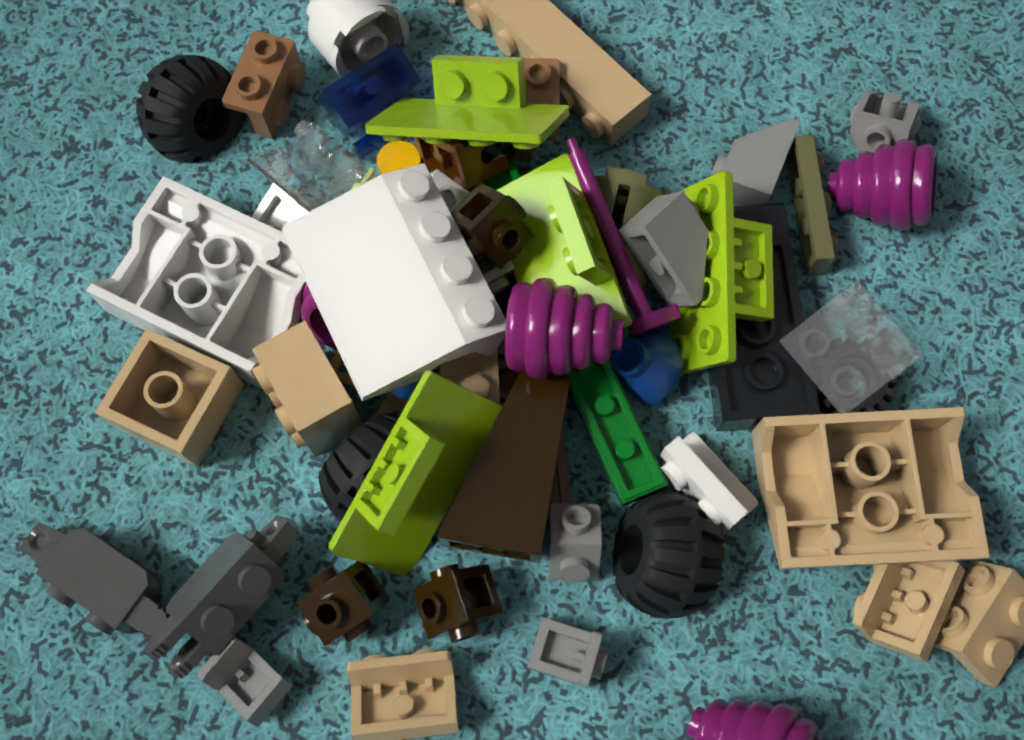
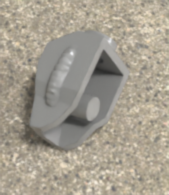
M864 91L860 102L854 106L850 114L851 128L849 141L860 152L869 151L874 153L879 145L889 144L895 146L899 140L913 138L921 126V118L918 114L920 104L916 102L917 99L910 98L907 105H900L901 96L897 93H885L881 100L878 98L879 91Z

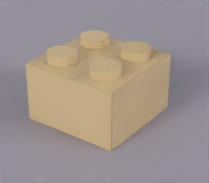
M305 320L252 348L260 364L253 368L252 371L265 394L269 395L276 407V415L298 448L307 445L314 456H317L342 442L352 431L363 424L353 402Z
M146 328L95 413L115 429L198 467L243 389L244 383L230 366Z

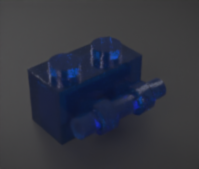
M395 43L324 88L318 99L342 135L360 125L365 136L352 145L358 156L363 159L375 150L379 153L380 149L389 143V141L383 140L382 135L366 134L365 123L373 119V115L390 104L393 105L398 100L407 98L406 94L412 91L422 80L399 44Z

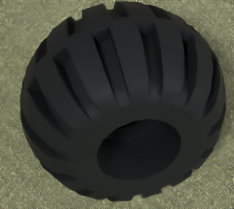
M182 55L166 59L159 65H156L146 75L149 80L147 82L142 81L138 93L142 96L141 99H136V113L141 131L154 149L162 156L173 161L183 163L192 160L193 163L210 160L212 155L217 156L242 129L241 123L246 120V113L226 108L222 102L232 75L218 62L204 56Z
M383 413L365 421L361 426L352 431L324 462L319 474L320 489L331 513L340 520L346 514L400 416Z
M653 494L633 503L622 516L618 525L619 529L615 533L613 576L616 577L615 585L619 593L635 609L655 618H679L698 611L713 597L718 588L717 582L721 581L723 573L722 562L725 561V548L722 547L724 538L721 528L711 520H708L705 512L699 507L698 501L681 494Z

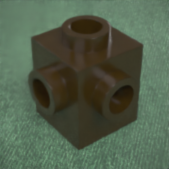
M480 183L450 212L475 261L480 263L485 259L500 270L510 260L515 259L520 254L522 248L534 237V234L524 222L527 213L523 207L511 196H505L483 183Z
M357 561L341 573H338L333 565L309 581L308 584L313 592L298 601L297 604L303 612V619L308 629L313 634L319 636L324 646L340 636H343L348 643L373 626L369 617L390 601V598L368 565Z
M459 564L441 567L430 573L432 581L413 590L428 640L449 635L451 643H456L472 638L481 633L479 624L504 613L488 564L461 569Z

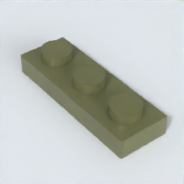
M813 135L795 136L786 159L806 276L824 275L833 260H836L839 249L836 233H830L828 218L831 213V198L828 192H823L821 181L824 173L823 155L821 152H816Z

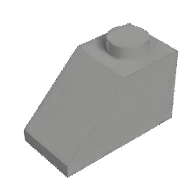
M791 118L734 140L728 156L719 153L711 176L720 171L733 173V204L738 206L768 204L800 121Z
M684 191L657 196L618 231L667 306L676 303L677 306H696L703 299L709 231L699 216L697 206L686 196Z

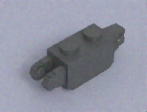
M277 515L260 532L253 529L245 537L239 532L228 536L170 599L166 607L170 617L148 640V643L145 645L144 654L152 660H159L168 653L170 648L174 647L186 632L190 634L191 638L175 654L169 664L168 673L176 679H183L189 672H192V669L201 662L209 651L217 656L288 576L282 570V567L288 560L284 554L300 536V532L282 516Z
M39 522L20 546L40 566L36 574L51 584L46 592L68 607L72 608L76 602L90 611L85 620L108 635H111L114 630L130 634L137 630L144 633V636L151 638L158 628L170 617L166 611V606L156 600L162 592L161 577L101 536L94 535L83 527L68 530L64 534Z

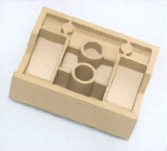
M963 407L763 417L753 429L752 438L757 480L780 570L990 558L980 498L965 482L958 446L965 418Z

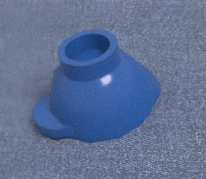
M666 325L636 337L631 336L623 339L622 350H613L611 356L612 366L620 381L637 400L649 407L659 404L672 391L680 379L684 364L680 346L671 338L669 328Z

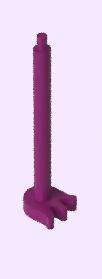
M575 137L568 139L566 142L571 152L569 159L636 316V319L632 320V324L628 326L632 337L654 331L658 327L681 318L682 315L677 303L652 312L584 149L579 148Z

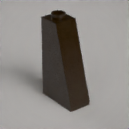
M526 371L520 372L439 528L438 539L441 546L540 563L570 378L550 373L549 377L545 379H534L527 375Z

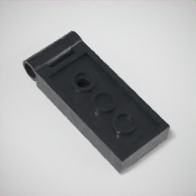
M783 203L734 206V218L772 225L774 319L764 322L736 319V361L707 369L716 432L754 429L763 417L820 414L788 231L787 212Z

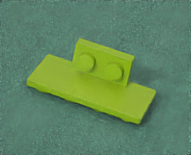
M437 55L431 59L435 99L402 98L365 123L366 134L382 135L385 141H402L409 137H424L425 142L430 144H442L452 139L468 140V144L471 146H489L496 142H512L515 148L532 149L540 146L569 116V106L526 103L524 57Z
M564 153L496 190L505 196H511L523 207L527 213L524 222L534 234V237L522 248L520 254L511 260L515 267L514 275L517 283L525 281L533 284L538 278H550L556 282L557 286L571 285L577 290L578 295H592L596 300V304H610L614 309V319L624 320V328L630 326L632 318L596 220L569 159V154Z
M720 171L681 190L697 206L699 216L709 231L703 299L696 306H678L682 317L669 323L671 338L681 349L684 363L681 375L736 361V319L757 322L774 319L772 225L734 218L733 173L728 171Z
M426 370L329 542L328 548L333 554L405 576L418 564L464 482L502 406L431 370Z

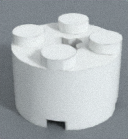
M311 0L306 10L310 18L308 35L311 43L335 71L347 81H349V78H356L360 83L368 82L392 67L399 59L395 52L401 42L406 46L409 39V25L406 18L389 0Z

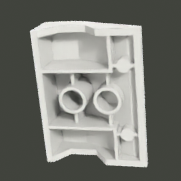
M425 163L381 174L282 227L284 237L362 401L414 383L421 379L426 370L432 371L438 365L473 352H478L484 356L494 354L503 341L506 319Z
M163 176L133 220L132 246L111 278L92 282L86 291L106 312L144 331L147 328L230 366L239 378L262 389L252 371L253 368L260 365L252 348L298 324L301 317V294L306 281L282 231Z

